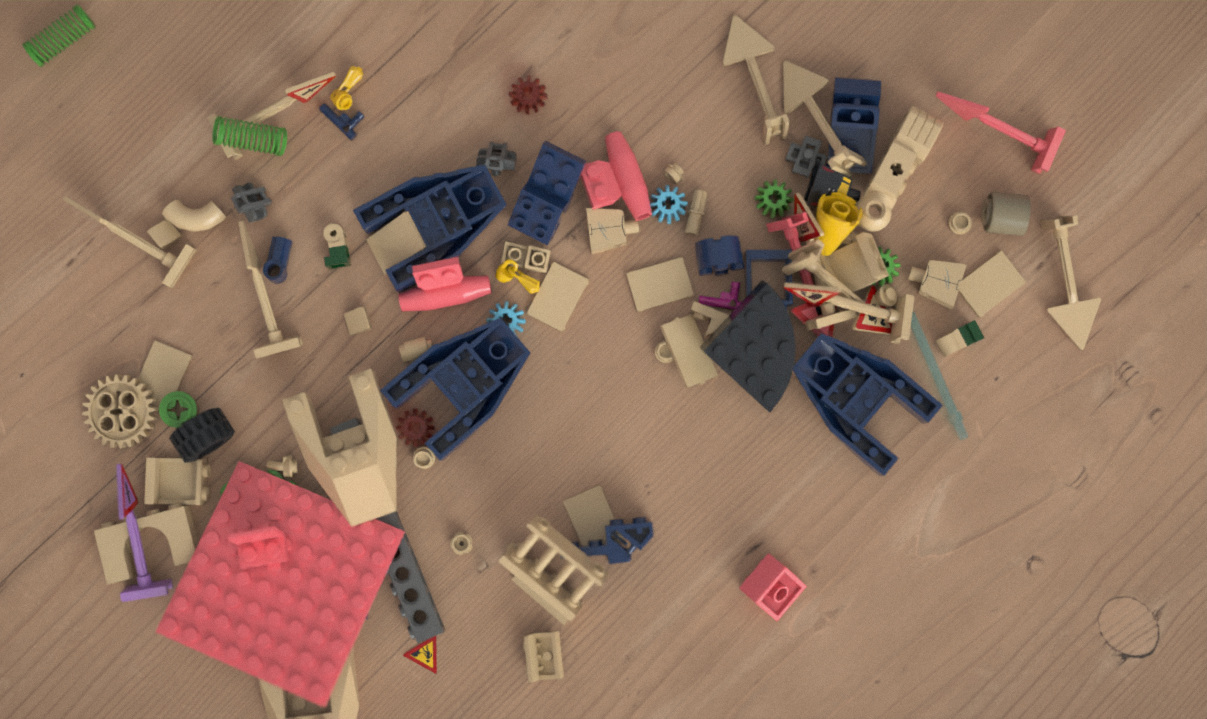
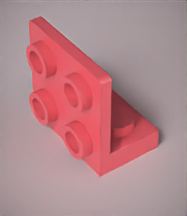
M261 524L257 526V529L249 531L248 528L235 529L233 534L227 535V540L233 542L238 547L241 569L289 561L286 535L278 528L272 526V524Z

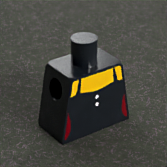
M816 161L804 201L807 206L817 207L818 201L823 194L831 196L832 192H837L853 198L857 203L860 199L861 191L850 188L853 179Z

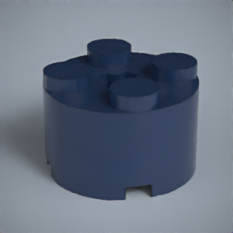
M733 235L720 236L721 239L713 240V238H708L696 242L695 253L699 276L711 275L712 272H715V276L729 274L728 270L730 269L731 271L743 270L744 263L739 237Z

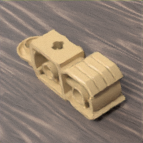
M911 106L908 109L867 184L864 196L855 205L858 210L860 207L863 210V217L858 224L861 228L873 232L887 226L897 198L903 193L907 185L904 180H907L909 175H912L916 166L925 160L944 125V121L927 114L923 110H919L915 106ZM869 207L877 208L879 216L872 217L868 211Z

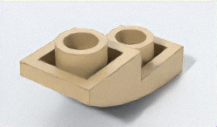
M505 241L499 264H503L505 260L512 259L517 262L520 269L546 273L551 251Z

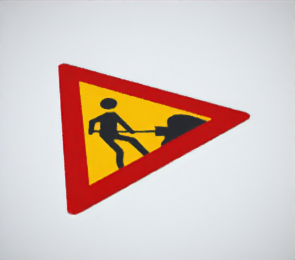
M436 636L403 654V656L436 674Z

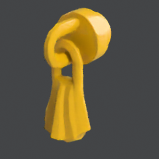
M351 66L343 83L331 93V101L340 110H347L352 105V98L348 92L363 77L360 67Z
M512 259L505 260L496 269L495 277L502 283L511 281L515 276L530 294L538 292L540 289V281L519 271L517 262Z

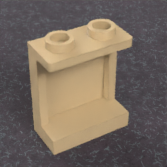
M146 458L144 504L182 503V505H206L210 495L209 487H207V477H210L211 472L208 459H197L194 462L184 463L182 458Z

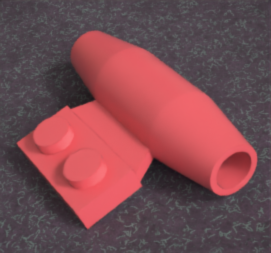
M622 132L610 133L605 137L609 162L597 160L587 163L580 176L592 210L612 205L622 197L636 221L646 219L652 215L647 186L635 154Z
M454 257L412 266L413 275L418 287L398 294L402 312L431 311L468 303L491 294L492 290L488 275L463 276L459 259Z

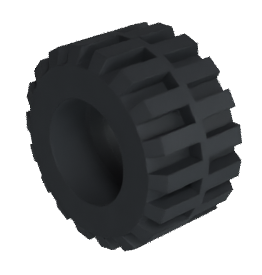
M212 408L201 412L174 430L169 439L184 463L201 459L224 445L232 438L235 430L220 408Z

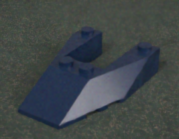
M481 165L419 178L413 177L359 206L353 212L367 234L390 223L403 212H409L426 248L385 270L396 291L401 293L417 284L412 266L459 257L507 204L486 166Z
M499 318L431 346L380 391L394 408L399 409L433 380L460 412L425 442L439 461H443L494 415L531 352L507 324Z
M822 333L793 367L795 376L829 431L878 476H885L899 458L863 428L889 397L893 398L922 424L929 423L943 406L890 360L883 359Z

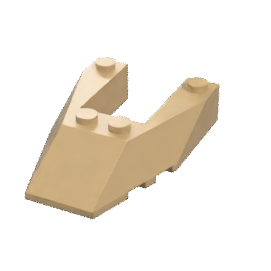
M372 369L349 376L364 424L328 437H323L312 399L308 394L303 392L282 400L308 469L352 527L393 513L397 509V436L383 394L380 391L381 388L377 375Z
M353 647L325 707L258 678L267 719H357L360 703Z

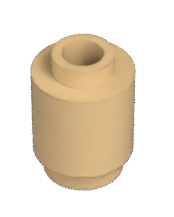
M425 336L404 342V345L399 346L403 362L413 363L433 344L431 339L427 340Z

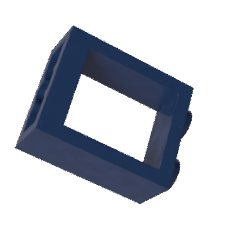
M792 249L745 251V298L752 292L751 262H784V266L792 263V260L788 257ZM784 273V283H793L792 274L788 276ZM784 289V299H781L786 309L793 305V294Z

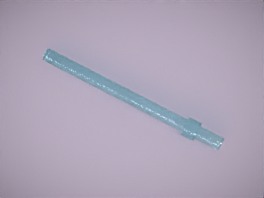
M913 311L911 328L949 415L947 417L949 422L954 425L959 439H966L969 436L962 422V414L956 409L918 318Z

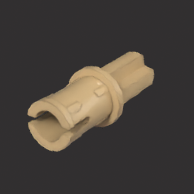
M703 190L694 191L691 209L687 212L689 217L685 230L686 234L699 236L702 217H705L703 212L707 198V192Z

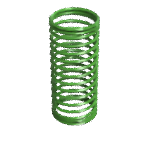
M78 4L72 7V9L82 20L86 28L70 10H68L69 14L77 22L81 30L66 13H64V16L73 25L77 33L60 16V19L69 28L74 37L56 19V22L67 34L70 41L54 22L51 23L63 37L66 44L58 37L51 26L47 25L62 47L43 28L58 50L39 31L54 53L37 34H35V37L48 51L49 55L31 37L33 43L44 54L46 59L40 55L29 40L22 43L25 51L38 66L42 67L45 65V62L49 63V59L53 60V56L57 57V53L61 54V50L65 51V47L69 48V43L73 45V40L77 42V37L81 39V34L85 36L86 32L90 33V29L93 30L95 28L92 20Z
M218 116L213 126L212 141L214 145L220 146L223 142L224 147L228 143L229 148L233 144L234 148L238 146L239 149L243 147L244 150L248 148L249 151L253 149L254 152L258 150L260 153L263 151L265 154L268 152L270 155L273 153L275 156H282L287 144V130L283 127L279 128L272 125L269 127L267 124L264 126L262 123L259 125L258 123L238 121V119L233 120L227 117L223 119L222 116ZM237 129H238L237 141H236V145H235V138H236V133H237ZM242 130H243V137H242V142H241V146H240V139H241V134H242ZM248 131V139L245 147L246 135ZM253 132V140L250 148L251 136ZM282 132H283L282 146H281V150H279V148H280V142H281V135H282ZM258 133L257 147L255 149L256 137ZM263 134L262 148L260 150L261 138ZM268 135V145L265 151V144ZM273 136V146L270 152L271 139Z

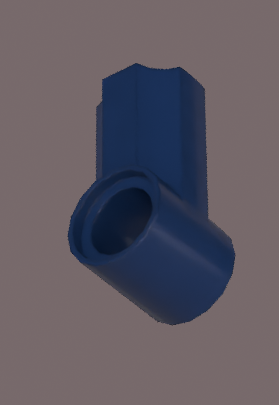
M272 236L267 262L263 266L264 275L274 284L283 283L287 278V265L293 243L292 240L278 236ZM279 267L280 273L272 277L270 275L271 270Z

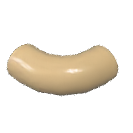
M174 200L162 212L166 220L177 228L192 232L209 230L227 218L212 201L202 208L190 209L180 200Z

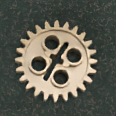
M115 374L114 378L106 376V381L98 380L99 387L91 386L94 394L85 395L90 399V402L83 403L85 407H88V411L83 412L82 415L89 416V419L84 424H91L92 427L88 432H96L95 440L103 438L102 445L110 442V448H115L117 445L120 449L126 448V445L133 447L135 446V441L137 443L143 442L142 436H150L147 429L155 428L151 420H158V417L152 414L154 411L159 410V408L152 407V403L156 402L157 399L149 398L153 391L144 390L147 386L146 383L138 385L139 378L131 380V375H124L122 378L121 374ZM130 393L134 396V403L132 405L128 402V395ZM107 395L112 399L110 406L105 401ZM118 409H123V414L118 413ZM131 416L134 417L136 421L134 428L131 427L129 424V419ZM108 418H111L113 421L112 429L107 426Z

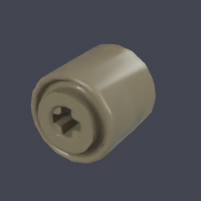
M990 192L982 208L981 219L984 231L986 233L1023 236L1027 231L1030 219L1031 206L1029 196Z

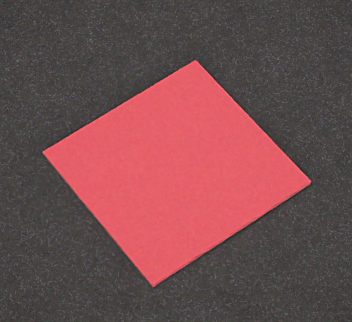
M238 461L156 629V633L325 707L405 531L377 519L352 527L332 500ZM261 524H272V526L285 533L289 561L247 569L240 568L237 545L227 540V535L233 534L235 529L248 528V531L255 530Z

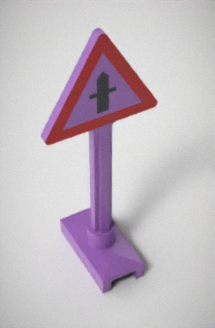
M117 464L119 518L126 517L138 573L136 576L138 584L125 586L120 592L121 601L168 595V589L173 588L172 579L152 582L151 574L148 573L137 518L133 512L139 501L123 465Z

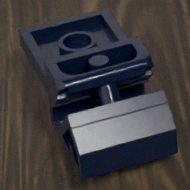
M835 77L830 120L831 127L842 145L863 156L867 163L864 167L857 163L849 170L854 173L872 174L880 113L881 80ZM830 143L828 147L827 161L835 156L834 150Z
M545 140L528 182L521 189L508 226L548 245L560 225L562 212L565 213L574 195L573 192L587 161Z
M647 517L632 518L633 522L624 523L623 519L609 520L610 525H605L607 543L602 544V539L589 540L588 545L579 546V541L571 543L587 556L608 555L609 564L630 562L631 554L634 550L638 548L641 551L652 539V521H647ZM616 530L624 537V539L626 538L628 541H630V548H624L620 545L619 542L615 541L611 537L613 535L621 543L627 546V542L615 533Z

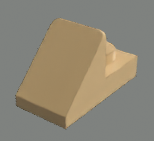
M695 301L690 309V312L693 313V318L703 322L706 319L710 320L704 337L711 335L729 316Z

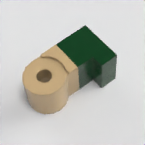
M332 223L327 225L323 235L328 241L330 256L324 257L325 266L329 270L351 266L345 231L338 224Z
M973 320L936 340V343L945 357L984 339V336L977 322Z

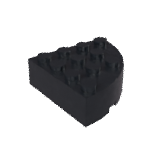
M762 280L699 348L770 413L782 398L790 382L796 346L794 329L787 309L771 286Z

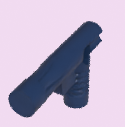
M325 103L319 108L351 141L354 140L357 134L353 129L365 117L359 110L355 113L354 117L350 118L345 113L339 117ZM349 126V131L345 132L344 128Z

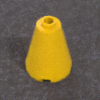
M832 192L831 196L823 194L817 205L815 219L823 230L824 235L814 238V241L819 239L825 244L821 252L823 256L831 255L860 223L863 217L862 208L860 207L858 210L855 206L856 201L853 198L837 192Z

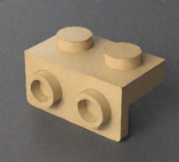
M559 631L535 632L525 635L523 649L526 653L527 664L525 670L528 681L535 682L538 680L564 678Z

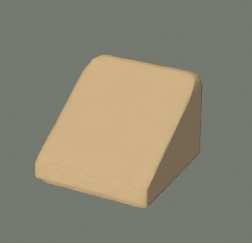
M168 220L162 221L147 231L163 250L168 249L182 237L180 232Z
M362 306L344 313L350 336L372 329L366 307Z

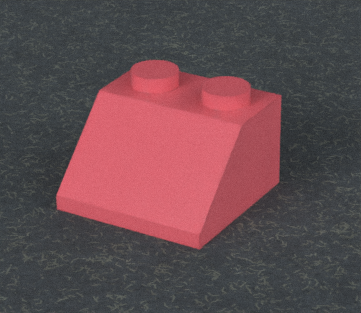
M768 553L749 577L744 580L739 589L778 621L807 586Z

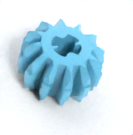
M669 185L665 186V192L661 188H657L658 195L652 194L650 197L655 201L650 203L651 209H655L652 212V216L660 214L658 218L660 223L664 217L667 218V224H671V217L678 222L680 220L678 214L685 215L686 213L681 207H686L688 203L687 201H680L685 197V194L680 193L676 195L678 187H675L673 192H670ZM666 200H670V204L674 203L671 209H666V206H662Z
M505 301L504 309L497 303L496 308L499 311L495 312L490 309L489 313L495 317L487 318L489 323L499 318L504 319L503 316L508 315L509 319L512 320L511 324L508 323V327L515 335V329L523 332V328L518 326V324H525L526 320L518 319V317L524 314L523 310L515 313L518 305L513 304L511 309H509L508 301Z

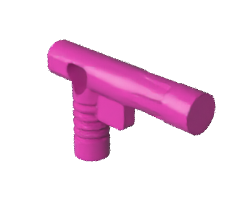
M731 282L732 288H730V293L721 292L720 298L699 295L698 303L735 310L741 303L737 298L740 283ZM731 300L735 301L736 307L729 306Z

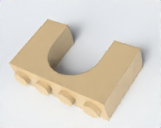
M182 503L169 505L168 510L164 512L155 509L145 512L146 517L138 518L135 515L139 531L145 527H154L164 533L168 539L175 566L190 562L199 543L190 506H182ZM126 517L123 518L124 523L115 524V521L101 524L102 529L94 530L107 585L136 577Z

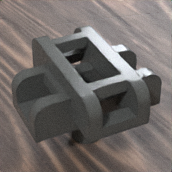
M805 135L801 146L791 143L785 161L794 164L792 173L808 178L810 172L814 169L816 161L819 162L820 160V163L825 164L827 155L818 152L822 141Z
M490 141L488 149L481 148L479 150L476 166L485 165L487 169L492 170V175L499 176L503 169L515 170L517 155L514 151H507L508 143L499 144Z
M249 182L243 186L237 185L232 189L234 195L231 197V200L238 213L245 214L249 223L262 220L267 216L265 207L269 206L272 201L266 197L264 186L254 188L253 184Z

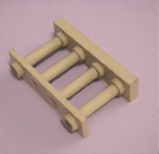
M536 514L527 525L532 532L517 550L511 546L498 562L569 621H572L583 606L579 602L581 597L594 582L601 587L609 573L606 572L601 564L595 563L550 526L546 519ZM540 537L550 547L538 562L533 565L524 555ZM558 552L568 562L552 580L542 570ZM575 568H578L587 577L570 595L561 588V584Z

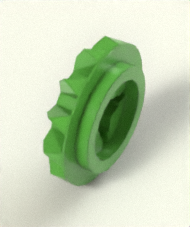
M180 391L167 394L159 405L161 419L168 426L178 428L187 420L196 416L197 412L195 400L188 393ZM177 399L181 407L188 408V410L181 412L179 419L176 412L168 411V409L176 407Z

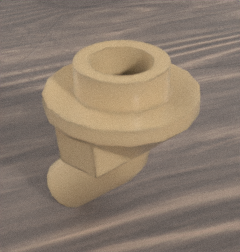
M292 455L283 456V462L269 460L266 465L270 470L283 471L284 477H293V473H297V459H292Z

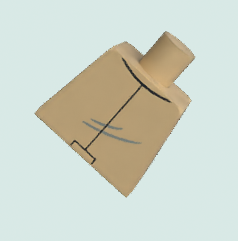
M586 208L591 254L624 246L627 244L626 234L639 233L638 221L635 219L624 220L623 210H592V208Z
M929 260L926 270L912 266L908 280L921 283L918 294L952 310L967 265Z

